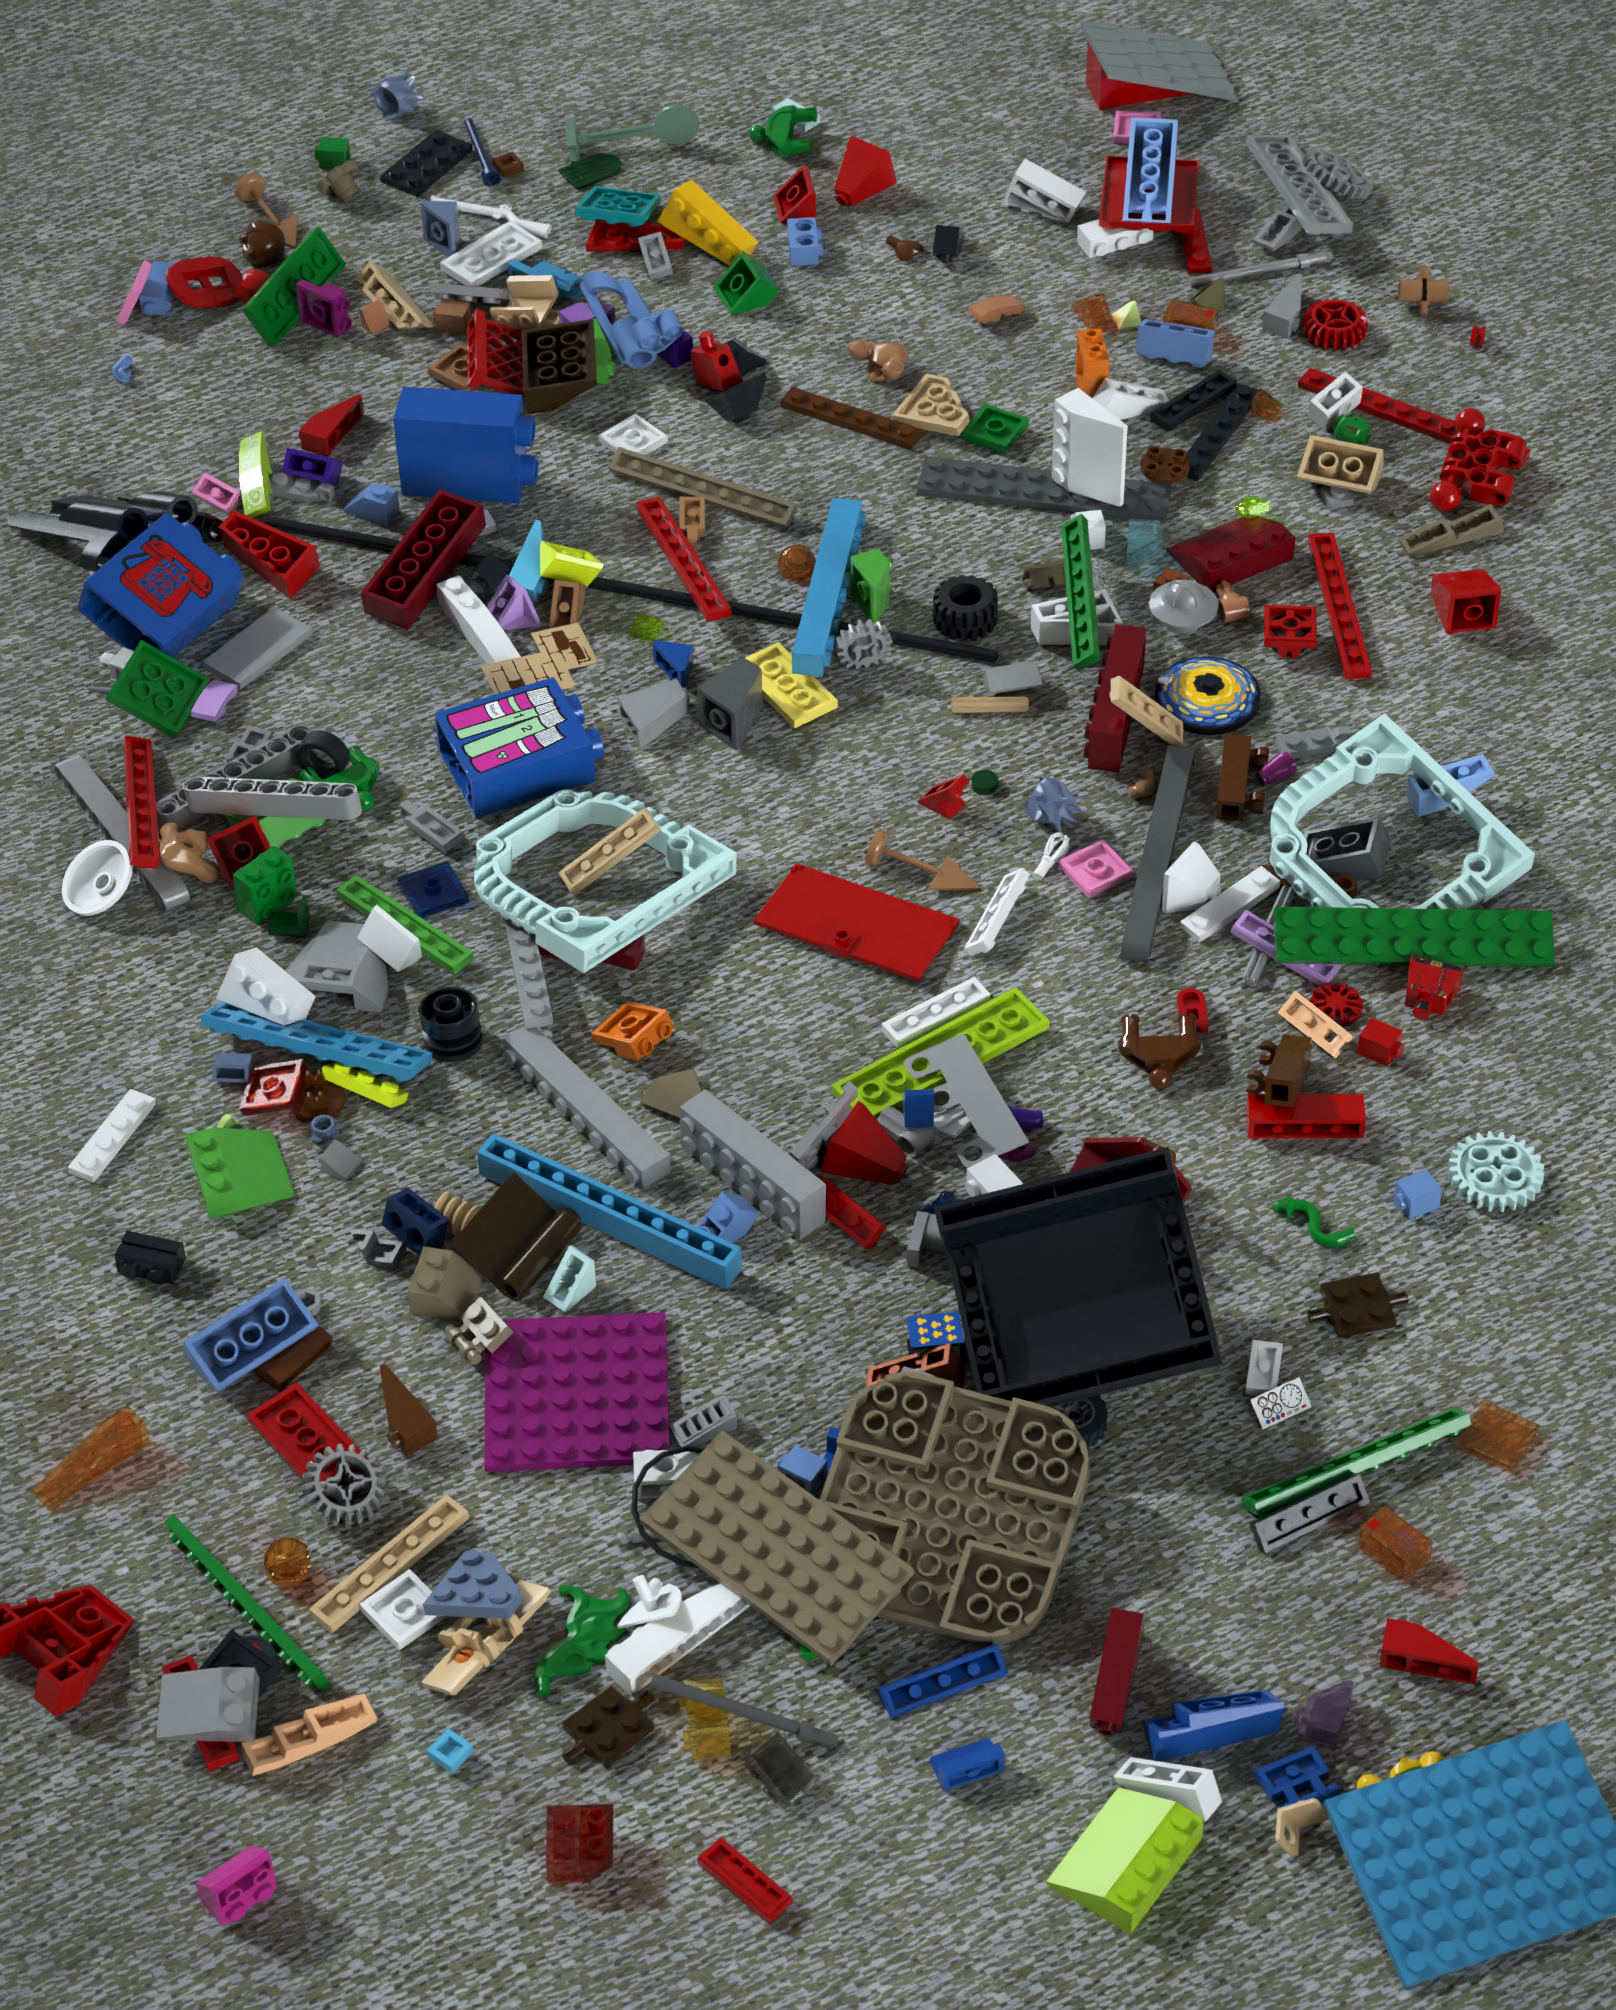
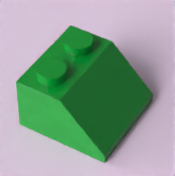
M745 252L740 254L713 286L731 315L767 306L780 291L764 264Z

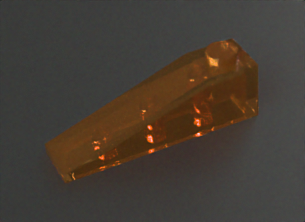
M126 1405L102 1421L31 1490V1493L49 1512L148 1446L150 1442L146 1423Z

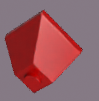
M256 815L206 839L230 888L234 887L232 874L271 848Z

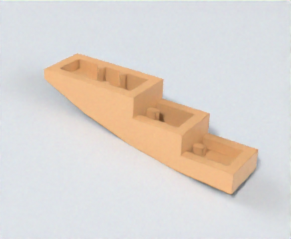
M365 1694L307 1709L304 1712L303 1719L274 1726L272 1735L255 1739V1742L242 1743L240 1752L252 1776L283 1767L341 1742L374 1724L377 1721V1716Z

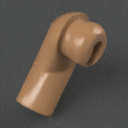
M1145 769L1142 772V780L1130 786L1129 794L1133 799L1145 798L1155 793V771L1153 769Z

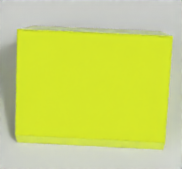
M541 540L540 576L581 583L588 587L603 568L604 564L587 551Z

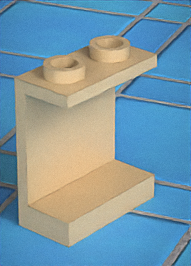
M553 275L509 276L506 282L512 298L506 307H491L490 313L493 321L514 329L541 327L559 296Z

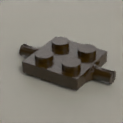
M1377 1272L1322 1283L1320 1293L1324 1301V1307L1307 1310V1316L1310 1323L1327 1319L1334 1327L1337 1337L1343 1338L1396 1327L1397 1321L1392 1306L1408 1303L1409 1299L1406 1291L1389 1294L1383 1287Z
M610 1686L563 1721V1730L575 1742L574 1746L562 1753L564 1761L571 1765L576 1759L585 1754L595 1758L601 1765L606 1767L654 1731L653 1721L641 1712L642 1709L655 1701L651 1692L645 1690L636 1699L630 1700Z

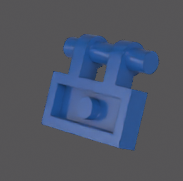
M1314 1746L1256 1769L1255 1778L1270 1802L1283 1798L1286 1804L1276 1807V1812L1278 1808L1295 1804L1298 1801L1315 1798L1324 1804L1326 1799L1340 1795V1790L1336 1783L1326 1787L1322 1783L1323 1780L1329 1778L1330 1771ZM1309 1787L1312 1793L1299 1798L1296 1792Z

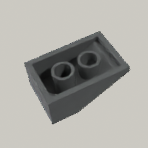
M1380 817L1304 831L1303 835L1308 846L1306 855L1329 877L1349 876L1354 881L1372 880L1382 877L1391 840Z

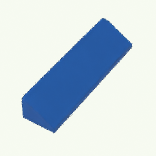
M996 1643L876 1689V1692L890 1718H893L1009 1673Z

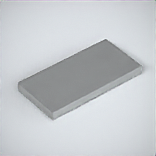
M273 607L203 660V668L228 683L238 685V689L241 690L313 635L312 628L280 609Z

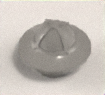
M1173 580V582H1168L1158 587L1150 595L1149 609L1152 616L1175 633H1191L1209 623L1217 614L1219 603L1216 595L1206 586L1195 582L1196 580Z

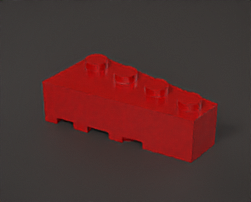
M235 510L219 526L224 547L289 599L302 588L320 567L314 545Z

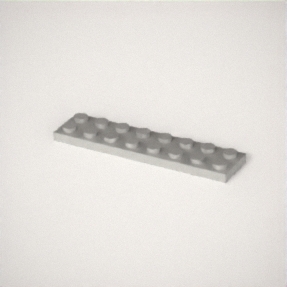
M1247 135L1246 145L1307 234L1320 235L1322 233L1341 235L1342 233H1352L1353 223L1325 186V183L1318 182L1317 177L1311 176L1312 173L1306 171V167L1303 166L1302 162L1305 155L1291 135Z

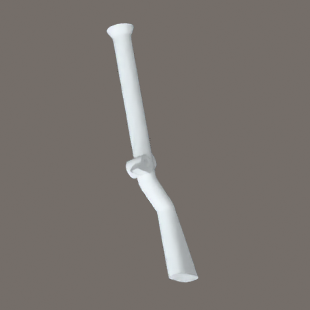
M434 195L430 199V201H454L437 198ZM455 201L457 202L458 211L492 216L494 219H507L527 232L547 239L551 231L550 224L519 219L511 211L512 207H508V205L494 208Z

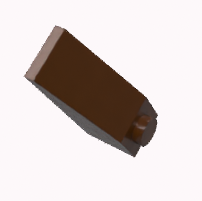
M384 1363L380 1366L390 1432L387 1434V1437L394 1449L400 1448L406 1456H409L438 1439L436 1421Z

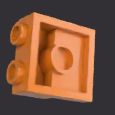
M627 1001L593 1031L591 1035L595 1043L614 1047L618 1057L639 1061L645 1056L650 1055L657 1043L663 1039H668L672 1034L674 1026L667 1010Z

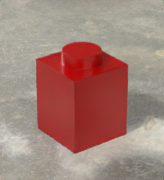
M1371 1018L1359 1035L1357 1054L1388 1067L1393 1058L1398 1059L1402 1054L1404 1044L1401 1043L1403 1031Z

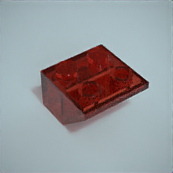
M614 1804L547 1806L546 1869L548 1884L584 1883L613 1866Z

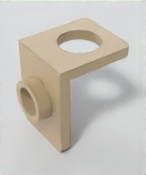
M1312 1798L1277 1809L1275 1840L1292 1857L1298 1855L1300 1828L1329 1820L1323 1804L1317 1799ZM1285 1826L1288 1828L1290 1832L1291 1843H1289L1285 1837Z

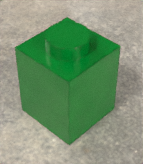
M322 137L319 146L315 147V159L319 162V168L332 169L350 161L351 152L348 138Z

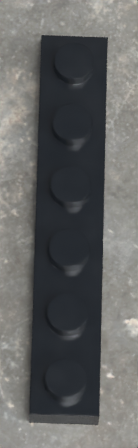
M1240 383L1235 386L1188 450L1187 458L1190 462V471L1185 478L1197 482L1200 480L1259 399L1260 390Z

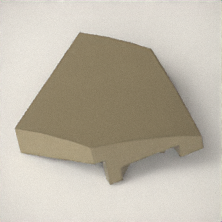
M695 1069L654 1078L640 1103L642 1106L680 1120V1106L702 1092Z

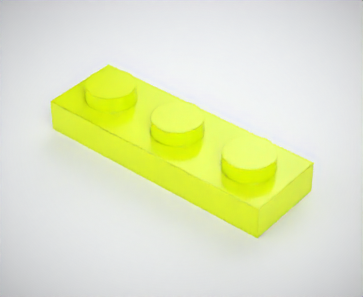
M338 1061L322 1067L327 1081L385 1106L393 1108L407 1101L409 1092L399 1089V1085L390 1081L383 1082L376 1079L374 1074L367 1071L355 1070L342 1065Z

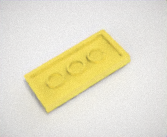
M779 642L745 657L762 669V697L794 729L838 708V700L814 676L792 674V655Z

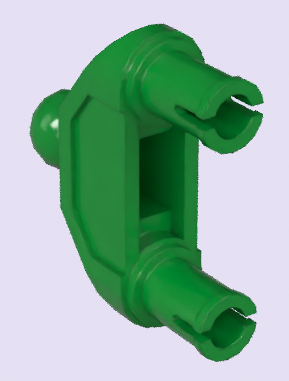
M793 105L783 106L768 117L766 129L762 125L752 126L749 130V138L756 143L763 142L767 138L769 148L781 159L790 158L792 154H812L811 139L793 140L795 125L798 122H817V108H796Z
M356 745L353 746L356 753L351 747L348 748L349 761L353 766L326 779H321L311 767H308L307 771L305 769L302 770L300 773V781L354 784L358 790L362 812L369 811L374 806L375 799L371 791L379 775V763L374 758L367 757Z

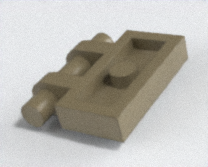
M479 1297L459 1317L464 1322L460 1328H456L453 1324L445 1328L449 1343L453 1347L459 1348V1354L463 1359L470 1361L472 1364H478L481 1361L482 1356L480 1353L486 1348L493 1353L514 1333L482 1297ZM473 1335L476 1336L472 1341H468Z

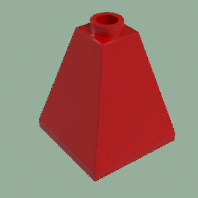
M854 136L850 137L834 187L835 200L842 206H846V204L853 206L897 183L889 151Z
M858 1101L831 1138L820 1171L827 1174L892 1185L895 1179L898 1181L903 1179L909 1166L904 1164L907 1158L904 1152L867 1107Z

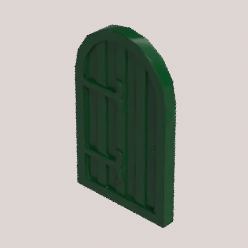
M597 154L558 169V172L578 191L618 174L621 170V161L615 155Z

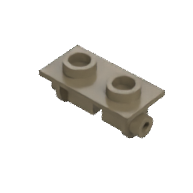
M1057 559L1048 564L1033 563L1024 567L1021 579L1024 580L1025 588L1031 589V591L1049 588L1048 579H1052L1054 587L1065 586L1064 559Z

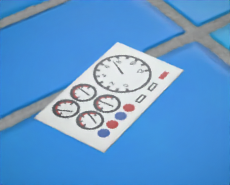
M1300 1377L1250 1399L1262 1429L1268 1428L1312 1407Z

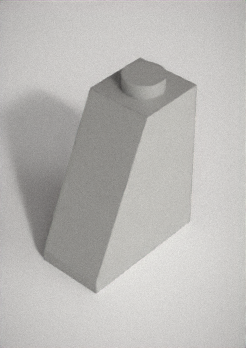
M673 679L618 697L619 715L639 748H642L688 713L687 703L690 702V696L685 687L682 688L677 679Z

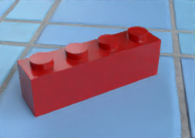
M1247 1094L1246 1120L1248 1138H1364L1366 1125L1364 1094H1298L1294 1107L1265 1104V1094Z

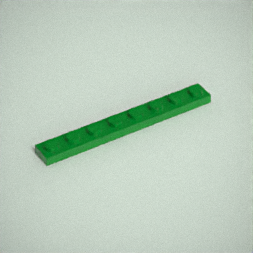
M1082 514L1061 526L1073 666L1079 672L1100 660L1088 520Z
M1456 1408L1449 1409L1241 1497L1243 1507L1253 1514L1265 1516L1274 1512L1275 1508L1281 1505L1295 1502L1301 1499L1302 1496L1318 1491L1353 1473L1378 1469L1387 1460L1404 1458L1413 1449L1426 1448L1434 1445L1435 1440L1460 1434L1462 1432L1461 1429L1472 1425L1469 1413Z
M174 1514L164 1521L171 1530L167 1535L169 1539L179 1549L185 1546L189 1550L186 1557L197 1569L203 1565L208 1570L203 1575L215 1588L220 1584L226 1590L222 1593L224 1598L234 1608L239 1604L244 1609L240 1613L241 1616L252 1628L258 1624L263 1629L259 1635L266 1642H269L272 1647L275 1644L279 1646L281 1651L278 1655L290 1668L295 1664L300 1669L297 1676L308 1688L315 1685L321 1692L328 1689L332 1684L322 1671Z

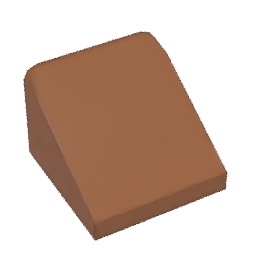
M377 299L360 308L361 326L370 334H375L390 326V321L381 300Z

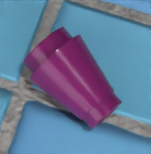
M1288 752L1278 753L1259 769L1255 776L1260 784L1265 786L1291 777L1293 772L1297 770V766Z

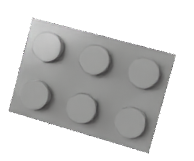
M429 282L428 292L434 293L435 298L454 300V296H458V300L476 303L478 298H482V302L501 305V300L508 301L509 291L498 288Z

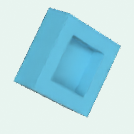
M448 1728L427 1749V1756L453 1774L473 1754V1745Z

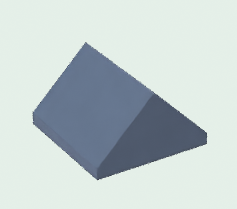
M420 202L424 240L447 257L458 252L461 238L457 202Z

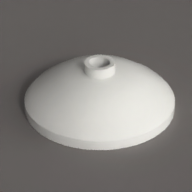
M112 840L96 842L81 851L68 867L63 879L62 896L67 907L76 914L83 916L99 914L112 907L123 896L131 880L133 865H130L129 851L120 843Z

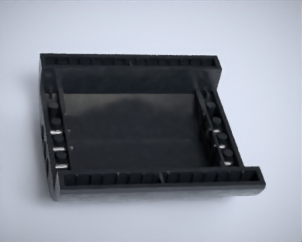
M1169 1147L934 1206L939 1233L947 1252L977 1393L1012 1401L1013 1397L1053 1407L1223 1364Z

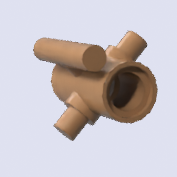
M1421 266L1419 267L1417 280H1399L1397 298L1399 302H1416V306H1419L1418 315H1428V306H1431V302L1448 303L1449 280H1431L1429 267Z

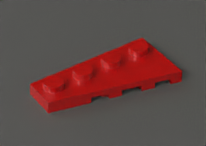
M596 219L586 242V252L641 250L638 238L658 232L662 234L666 250L683 249L687 240L662 224L645 222L641 226L632 227L624 222L609 224L605 220Z

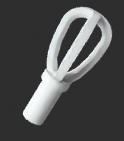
M1056 832L1050 836L1045 846L1044 856L1032 874L1033 878L1041 881L1049 868L1069 851V837L1067 835ZM1063 841L1058 850L1050 857V853L1055 845Z

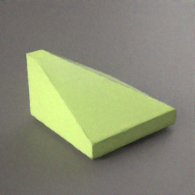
M1136 301L1129 302L1112 314V319L1119 331L1138 328L1142 322Z

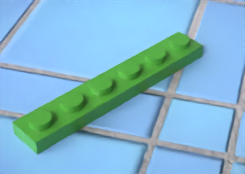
M353 876L336 889L339 899L366 917H369L373 908L378 905L419 939L423 955L451 974L455 975L474 960L472 951L359 876Z

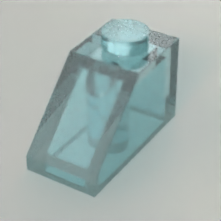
M1129 519L1126 571H1132L1158 556V546L1164 545V531H1159L1160 520Z

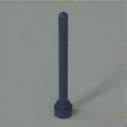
M466 118L464 120L465 127L483 168L481 172L482 181L485 186L498 185L501 181L500 173L496 167L491 166L473 120Z

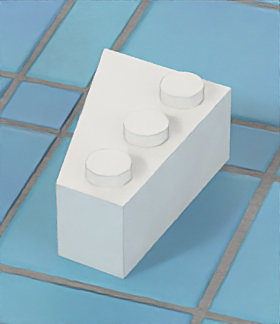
M1105 589L1094 591L1099 645H1107L1108 634H1113L1115 624L1122 625L1123 622ZM1067 597L1031 605V630L1039 645H1071Z
M256 947L234 955L216 999L285 1026L306 1019L316 996Z

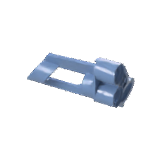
M587 272L583 275L580 288L620 365L627 364L634 368L649 366L656 360L657 353L665 350L683 333V327L674 310L668 309L656 314L654 312L651 313L629 279L616 280L614 277L601 272ZM598 290H610L620 295L630 316L623 317L612 325L595 295Z

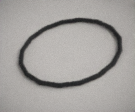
M683 1446L663 1451L643 1466L632 1487L631 1512L640 1535L657 1554L680 1566L699 1568L691 1561L682 1560L662 1550L645 1532L637 1511L638 1488L647 1471L664 1457L683 1452L701 1453L705 1449L694 1446Z

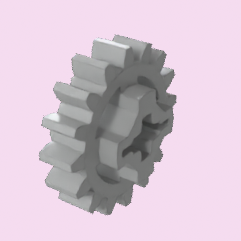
M868 619L865 624L858 620L856 626L848 624L849 630H841L842 637H836L835 639L837 643L835 645L837 656L840 662H845L848 668L853 664L856 669H859L861 665L869 667L872 662L878 665V659H886L885 652L891 651L890 644L892 639L887 627H882L880 621L873 624L871 619Z

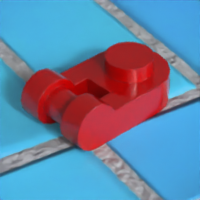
M1195 988L1181 990L1177 995V1015L1186 1013V1023H1189V1013L1195 1014L1198 1017L1196 1020V1030H1199V1033H1208V1015L1204 994Z

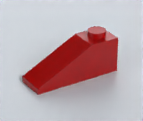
M353 396L312 416L300 428L301 448L328 457L363 416L362 396Z
M1387 1618L1379 1667L1476 1685L1479 1668L1478 1661L1420 1624L1411 1623L1404 1619L1395 1620Z

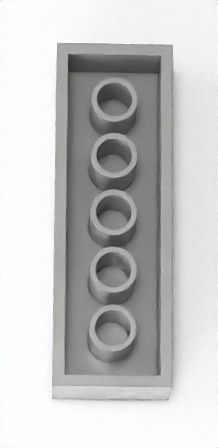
M706 1089L680 1106V1144L683 1150L688 1154L696 1156L706 1169H712L726 1185H732L748 1202L752 1201L757 1205L766 1217H772L787 1234H793L796 1238L802 1240L826 1222V1184Z

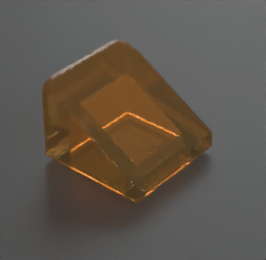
M1259 388L1252 400L1251 416L1274 422L1282 408V404L1266 391Z

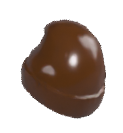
M256 220L250 222L247 232L242 234L239 239L243 246L242 253L244 258L253 265H268L279 259L285 251L284 234L276 225L267 221Z

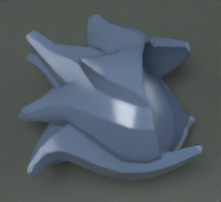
M405 68L400 76L389 77L380 81L371 92L372 96L374 95V107L388 113L386 116L388 120L399 117L406 112H413L412 104L416 103L415 101L423 100L425 96L413 91L416 83H413L415 77L408 78Z
M1041 776V782L1033 791L1028 806L1022 804L1021 807L1034 821L1048 824L1056 832L1062 833L1061 823L1073 828L1071 822L1077 823V820L1069 811L1081 813L1082 810L1074 803L1082 801L1083 798L1073 797L1061 781Z

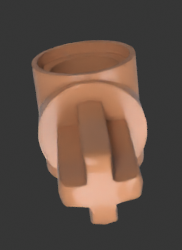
M1225 580L1216 585V591L1220 597L1218 612L1220 618L1223 617L1224 619L1222 622L1228 623L1249 619L1250 608L1246 596H1240L1238 593H1235L1231 584Z

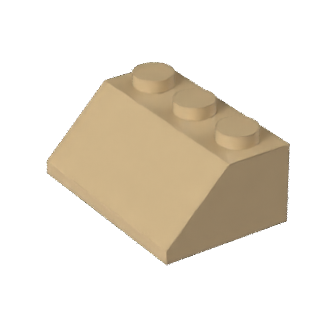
M1310 435L1297 479L1371 494L1378 486L1383 470L1384 449Z

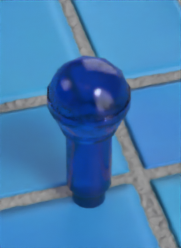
M943 1191L936 1200L920 1207L917 1211L934 1214V1206L957 1201L956 1195L952 1191Z

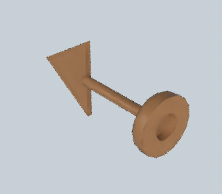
M249 173L241 177L235 186L237 198L242 202L248 203L256 200L273 221L274 225L281 229L286 245L296 248L298 213L279 221L261 198L266 189L264 178L258 173Z
M879 828L871 840L865 863L870 866L877 865L883 854L936 874L928 890L970 891L981 889L949 856L946 857L942 866L938 868L886 848L889 836L887 831Z

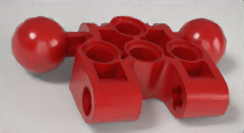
M1475 408L1461 410L1454 419V427L1457 434L1453 435L1439 475L1441 482L1436 483L1430 491V502L1433 507L1441 512H1450L1456 509L1462 499L1460 488L1470 501L1496 506L1508 504L1515 479L1512 475L1493 468H1519L1527 447L1526 441L1519 436L1492 429L1484 431L1486 421L1484 415Z

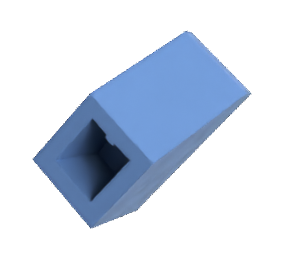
M721 1192L698 1225V1228L733 1243L747 1234L760 1213L743 1196Z

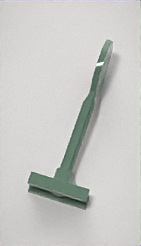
M670 105L658 112L654 123L594 133H578L574 118L565 119L570 162L573 164L580 161V147L589 146L590 143L648 134H656L660 140L668 144L687 143L699 131L698 116L695 111L685 105Z

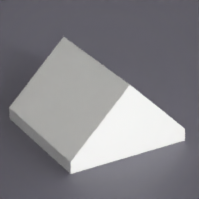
M376 905L358 934L357 939L396 971L400 972L422 957L419 939Z

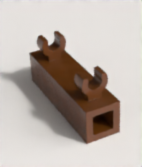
M1225 734L1216 819L1243 821L1244 809L1256 814L1263 813L1265 793L1253 792L1246 794L1249 765H1254L1261 769L1268 763L1269 748L1258 747L1251 749L1252 736Z
M1283 1034L1279 1046H1276L1271 1041H1262L1259 1050H1267L1270 1055H1261L1259 1063L1262 1065L1271 1064L1267 1076L1258 1070L1249 1071L1247 1079L1256 1080L1258 1084H1249L1247 1093L1256 1095L1265 1091V1104L1294 1107L1311 1064L1312 1037Z

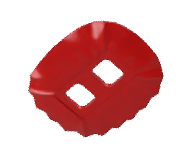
M222 257L190 258L172 264L166 271V281L169 283V288L173 291L175 298L182 300L185 306H193L196 309L202 307L207 309L212 307L220 308L223 305L229 306L233 302L240 300L238 289L243 276L231 261L225 260ZM220 277L224 285L213 286L209 278ZM197 280L203 289L192 290L187 281Z

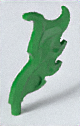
M561 1585L559 1587V1595L572 1597L574 1605L565 1624V1631L568 1633L567 1637L549 1648L542 1655L537 1665L534 1678L535 1683H537V1694L539 1696H548L550 1694V1682H552L553 1678L585 1674L591 1671L590 1663H605V1655L609 1651L606 1648L610 1644L617 1642L626 1632V1627L621 1629L614 1627L615 1622L627 1612L630 1605L629 1595L623 1588H618L619 1596L616 1598L603 1600L588 1596L583 1589L576 1586Z

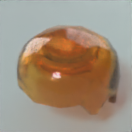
M799 544L791 545L781 551L777 561V569L780 570L784 578L787 577L794 581L805 580L813 574L816 559L806 546Z
M282 1537L272 1541L266 1549L264 1570L268 1580L274 1585L282 1588H293L303 1584L310 1574L312 1563L309 1556V1548L300 1540Z

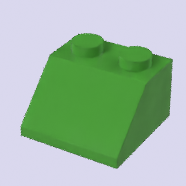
M879 548L851 556V595L867 618L872 620L873 624L880 620L890 601V591L892 590L890 580L892 564L889 557H885Z

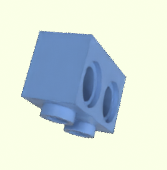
M816 218L787 219L790 265L819 264V256H823L821 227H816Z

